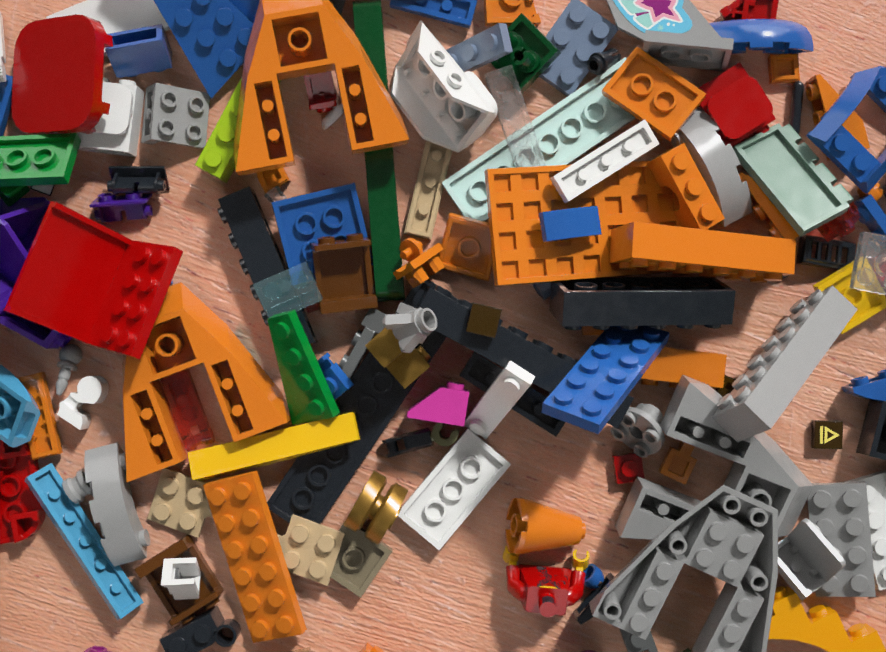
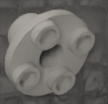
M641 403L636 407H629L618 429L613 426L610 430L615 439L622 441L633 449L634 453L641 458L657 453L665 442L664 433L660 427L663 415L657 407L651 404Z

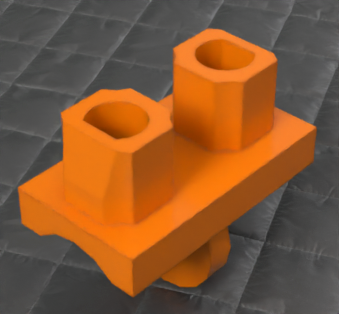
M407 238L400 244V257L403 260H407L408 263L393 272L396 279L398 280L405 276L412 288H415L429 279L430 276L443 269L445 266L437 255L443 250L440 243L423 252V244L414 238Z

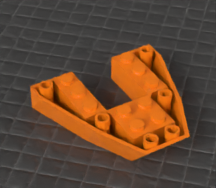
M329 0L259 1L244 57L233 147L235 170L239 176L296 165L279 80L335 70L352 155L408 144L409 137L400 112L359 39Z
M181 282L169 286L141 358L136 359L123 355V409L127 482L178 464L188 458L159 382L161 378L204 363L234 442L288 423L291 420L289 409L280 389L228 325Z

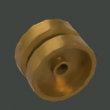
M374 470L343 526L357 532L368 518L371 521L365 531V538L378 545L386 531L390 530L401 511V504L407 495L408 489L398 483H394L384 497L381 495V492L387 483V479L384 475Z

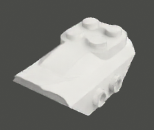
M420 20L407 41L406 50L394 68L391 97L422 139L459 153L482 136L497 115V104L480 79L473 72H463L451 55Z

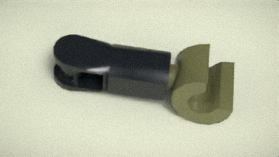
M437 422L432 431L428 427L382 440L383 444L386 443L388 450L386 457H394L434 446V441L441 446H450L457 440L459 428L453 430L450 437H443L441 429L445 424ZM403 439L406 449L399 450L396 440Z

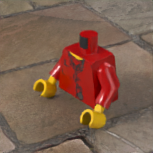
M506 545L502 558L508 563V566H506L508 592L521 602L526 612L541 613L544 617L565 615L567 606L574 605L583 595L586 576L583 570L588 567L589 552H586L585 559L580 560L576 557L577 549L574 550L572 566L575 570L572 571L569 568L517 565L520 554L510 553Z

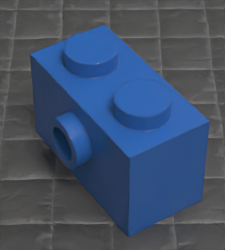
M162 24L108 34L112 36L113 47H106L105 51L117 78L135 77L143 73L162 72L172 68V50Z

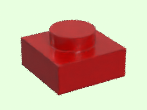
M634 452L612 455L615 482L617 484L635 482L637 476L645 479L641 457L637 456Z

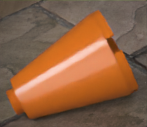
M522 497L513 498L509 504L506 520H511L510 529H505V538L510 553L519 555L578 545L581 539L585 537L586 526L579 516Z

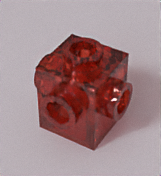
M853 201L849 204L850 207L847 212L817 228L827 242L838 236L843 238L856 229L854 224L861 216L858 214V208Z

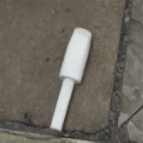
M342 103L334 106L333 110L329 111L322 119L323 130L329 128L343 114Z

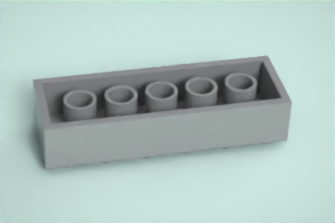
M833 285L823 291L820 289L816 290L805 301L803 299L798 300L789 310L791 315L783 319L776 326L775 329L778 332L775 336H771L761 346L763 349L762 353L756 355L747 364L749 370L746 374L740 375L733 382V391L726 394L717 403L719 409L712 418L737 442L771 429L858 309Z

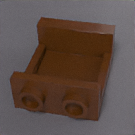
M363 233L347 234L346 240L335 241L334 236L317 238L318 243H311L318 310L321 314L378 307L377 296L374 294L369 246L371 245V239L363 237Z
M186 535L134 569L140 579L146 576L171 616V619L168 621L170 626L178 622L181 625L186 624L196 617L194 612L201 607L205 610L213 607L220 601L218 596L224 591L190 535ZM196 557L201 571L199 599L174 600L173 594L169 593L168 588L161 586L164 559Z

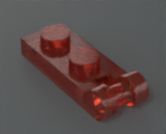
M186 369L161 378V383L185 449L189 452L197 449V446L203 443L206 445L214 443L215 436L209 426L190 370ZM198 425L200 433L193 435L190 427Z

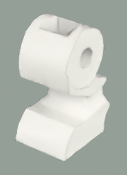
M86 376L82 378L77 385V392L70 393L65 400L59 403L60 408L57 415L79 430L89 428L91 423L90 414L83 411L81 406L83 403H102L109 391L107 380L101 376Z

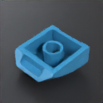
M0 365V440L8 446L15 448L31 441L41 413L34 398L19 379L3 365Z

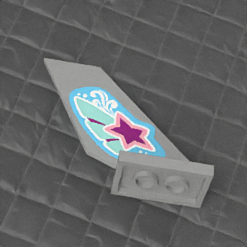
M606 0L618 30L644 42L643 51L666 66L726 71L733 50L734 39L720 37L690 0Z

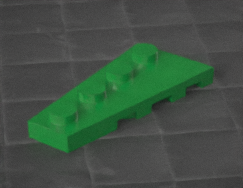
M295 309L271 316L267 321L292 425L334 418L340 411Z

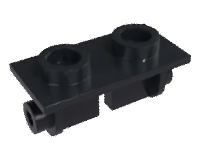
M165 166L108 167L111 180L107 182V189L114 194L133 193L134 190H138V193L160 194L170 190Z

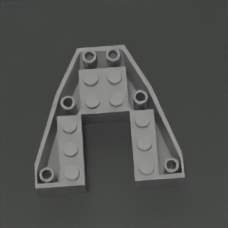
M682 375L660 423V427L667 436L734 461L724 485L778 509V537L788 536L798 520L813 488V484L765 432L737 442L712 418L719 409L717 403L722 396L708 384ZM637 476L615 527L620 538L652 540L701 501Z
M723 485L653 538L589 602L593 617L646 640L685 563L726 582L692 651L766 652L778 577V509Z

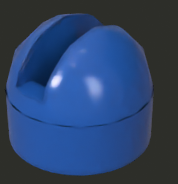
M589 564L583 570L586 573L584 583L586 587L597 589L599 588L598 584L600 581L604 582L603 572L595 564Z

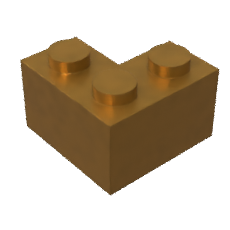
M384 328L365 345L404 389L431 366L428 362L431 356L421 345L418 348L415 347L411 353L401 352L399 340L394 336L392 329L387 330Z

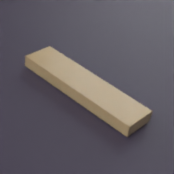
M427 140L404 234L431 240L444 188L442 182L446 180L452 150Z

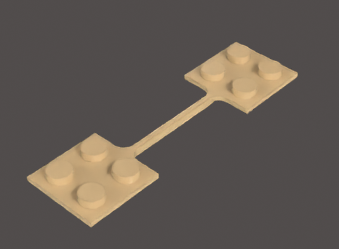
M168 468L162 469L147 519L199 538L204 520L207 517H213L203 487L207 482L192 480V477ZM293 514L286 534L282 536L277 534L288 571L328 586L345 533Z

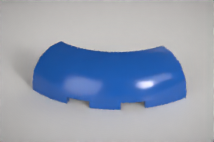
M740 19L709 23L720 37L734 39L731 54L746 53V48L752 51L763 50V53L773 54L813 52L812 35L805 26L797 22L779 19Z

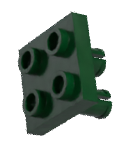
M521 13L508 27L513 52L491 62V64L518 93L523 94L561 52Z

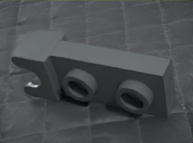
M370 308L361 323V325L365 326L363 332L358 330L351 342L354 348L350 356L345 354L339 363V367L349 379L356 372L368 350L365 345L385 328L382 320L386 314L375 308Z

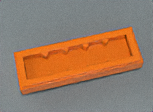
M45 372L18 377L19 381L34 398L41 413L31 441L28 442L32 460L63 453Z

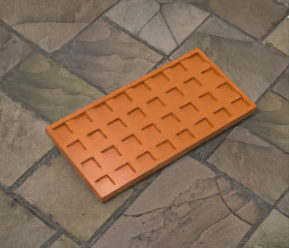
M649 161L630 162L567 203H564L550 178L571 165L487 169L484 173L495 286L659 274L646 272V267H637L636 270L619 269V264H610L611 229L631 222L681 227L674 214L680 208L679 200L669 187H659L647 164ZM579 207H598L601 235L543 242L539 213ZM663 270V273H672V270Z

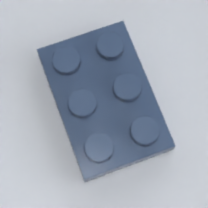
M571 0L546 35L561 54L539 77L568 97L576 91L588 74L587 61L591 54L595 52L603 53L617 33V26L580 0Z

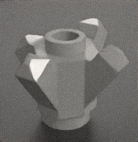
M400 302L396 311L399 314H387L382 320V324L387 330L392 329L394 336L399 340L400 350L404 353H411L419 343L423 344L426 337L437 328V318L431 309L414 308Z

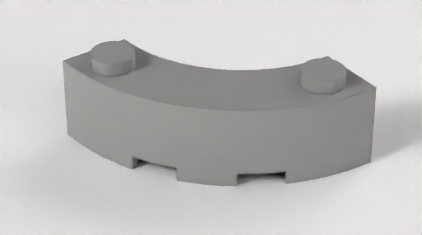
M698 107L671 140V143L674 147L682 143L687 147L725 217L724 220L719 222L725 227L752 213L750 192L747 181L741 182L736 166L740 165V162L731 144L725 146L717 134V131L720 129L707 113Z
M118 442L86 450L84 458L85 481L90 483L91 493L94 500L89 501L94 524L100 522V530L104 537L100 541L113 566H118L147 558V546L150 545V536L147 529L142 527L134 505L130 481L127 482L125 452H123Z

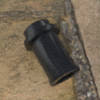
M611 48L603 53L595 52L589 57L587 68L591 73L601 75L621 60V54L612 56L618 52L615 48Z

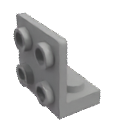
M154 83L147 87L141 143L153 145L158 142L204 148L207 138L209 94L160 83Z

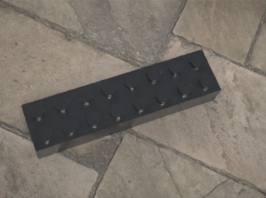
M435 285L433 289L426 287L416 308H429L434 312L437 318V328L435 331L504 368L509 361H512L535 376L532 383L550 393L578 362L559 352L557 355L552 354L551 352L554 348L540 340L533 339L532 342L526 340L528 334L514 326H509L507 329L502 327L503 320L501 319L499 320L495 338L465 331L472 303L464 299H459L458 302L450 298L452 293L438 285ZM628 395L607 423L618 429L634 398Z

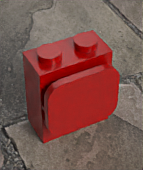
M741 62L699 87L700 90L706 93V97L698 107L707 113L720 129L717 131V134L725 146L731 144L733 148L752 134L756 135L760 132H767L769 130L768 124L776 119L773 115V106L758 81L753 77H749Z

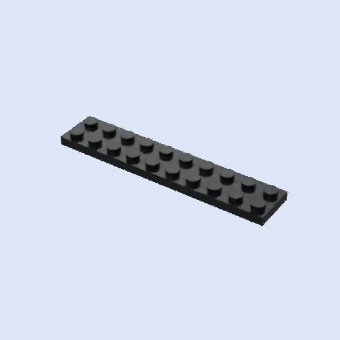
M427 279L422 284L412 288L403 303L416 308L426 287L433 289L436 284ZM451 295V299H453L456 302L459 301V299ZM434 330L426 337L423 344L419 343L416 348L420 345L431 356V359L428 361L430 363L447 337ZM369 351L350 379L354 385L335 401L340 411L338 415L350 412L355 413L360 440L297 457L267 501L269 510L290 523L291 517L294 514L320 524L419 377L404 389L386 367L384 368Z

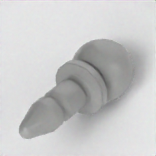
M67 344L59 352L61 361L57 363V366L61 369L56 381V395L58 396L62 395L67 388V381L70 379L71 371H77L76 365L82 359V350L75 344Z

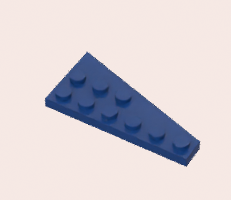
M154 0L212 99L244 63L253 23L229 0Z

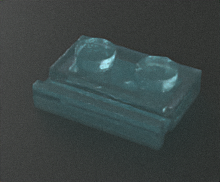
M307 261L253 284L268 318L294 309L298 311L323 300Z

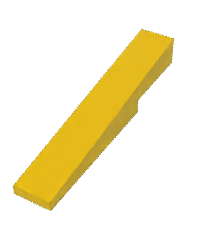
M350 412L335 416L334 418L318 420L245 438L237 442L232 441L188 452L192 480L204 481L248 468H258L359 441L360 436L355 413Z

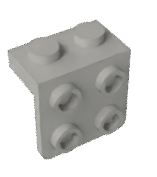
M807 518L803 519L787 537L778 542V572L802 601L826 584L846 566L841 552L832 546L823 536L821 529Z

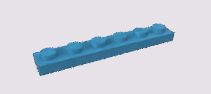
M50 463L24 479L117 621L144 603L120 565L113 566L101 544L100 535L81 506L72 502L66 495L62 486L63 479L53 464Z

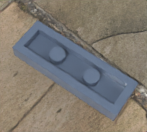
M498 23L446 50L463 72H472L513 52L507 24Z

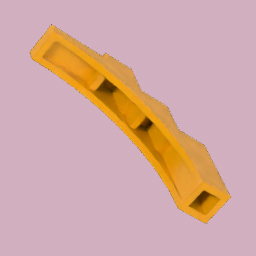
M788 586L776 587L768 640H796L818 646L828 652H886L877 630L868 624H855L849 627L848 632H846L838 613L828 605L814 606L806 614L798 595Z

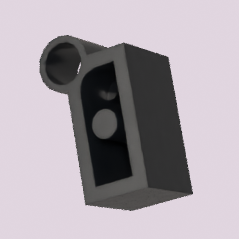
M215 606L197 615L186 624H180L168 630L159 641L165 652H199L211 646L215 641L221 647L231 646L239 637L241 628L236 620H225L218 606ZM222 628L231 629L234 637H225L222 634Z

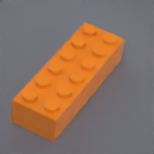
M631 222L611 229L609 263L619 264V269L636 270L637 267H646V272L663 273V270H672L673 275L687 276L690 273H699L698 277L716 278V275L724 276V280L741 281L742 278H750L751 283H767V281H782V276L794 274L796 240Z

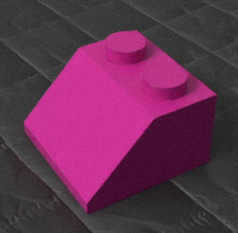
M447 381V386L440 385L410 407L407 412V418L464 426L469 390L464 389L463 383Z

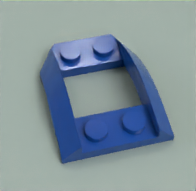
M883 66L854 73L839 98L823 115L816 127L806 135L864 193H868L886 173V148L876 159L842 124L856 109L866 94L886 113V67Z

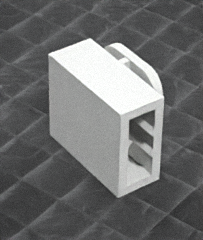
M103 77L102 102L110 104L109 115L102 114L98 124L95 126L96 132L91 134L74 132L81 139L80 150L137 157L145 92L136 85V82L120 79L119 83H113Z

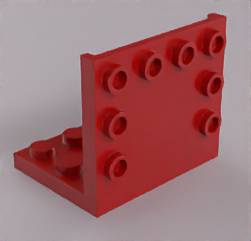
M50 201L4 311L91 346L140 359L183 251L173 246L131 240L58 202Z

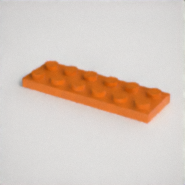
M257 470L205 483L203 485L253 643L303 634L307 628Z

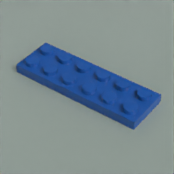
M648 325L638 326V329L634 330L623 329L621 326H610V329L603 331L542 403V413L599 434L667 344L670 332L653 329Z

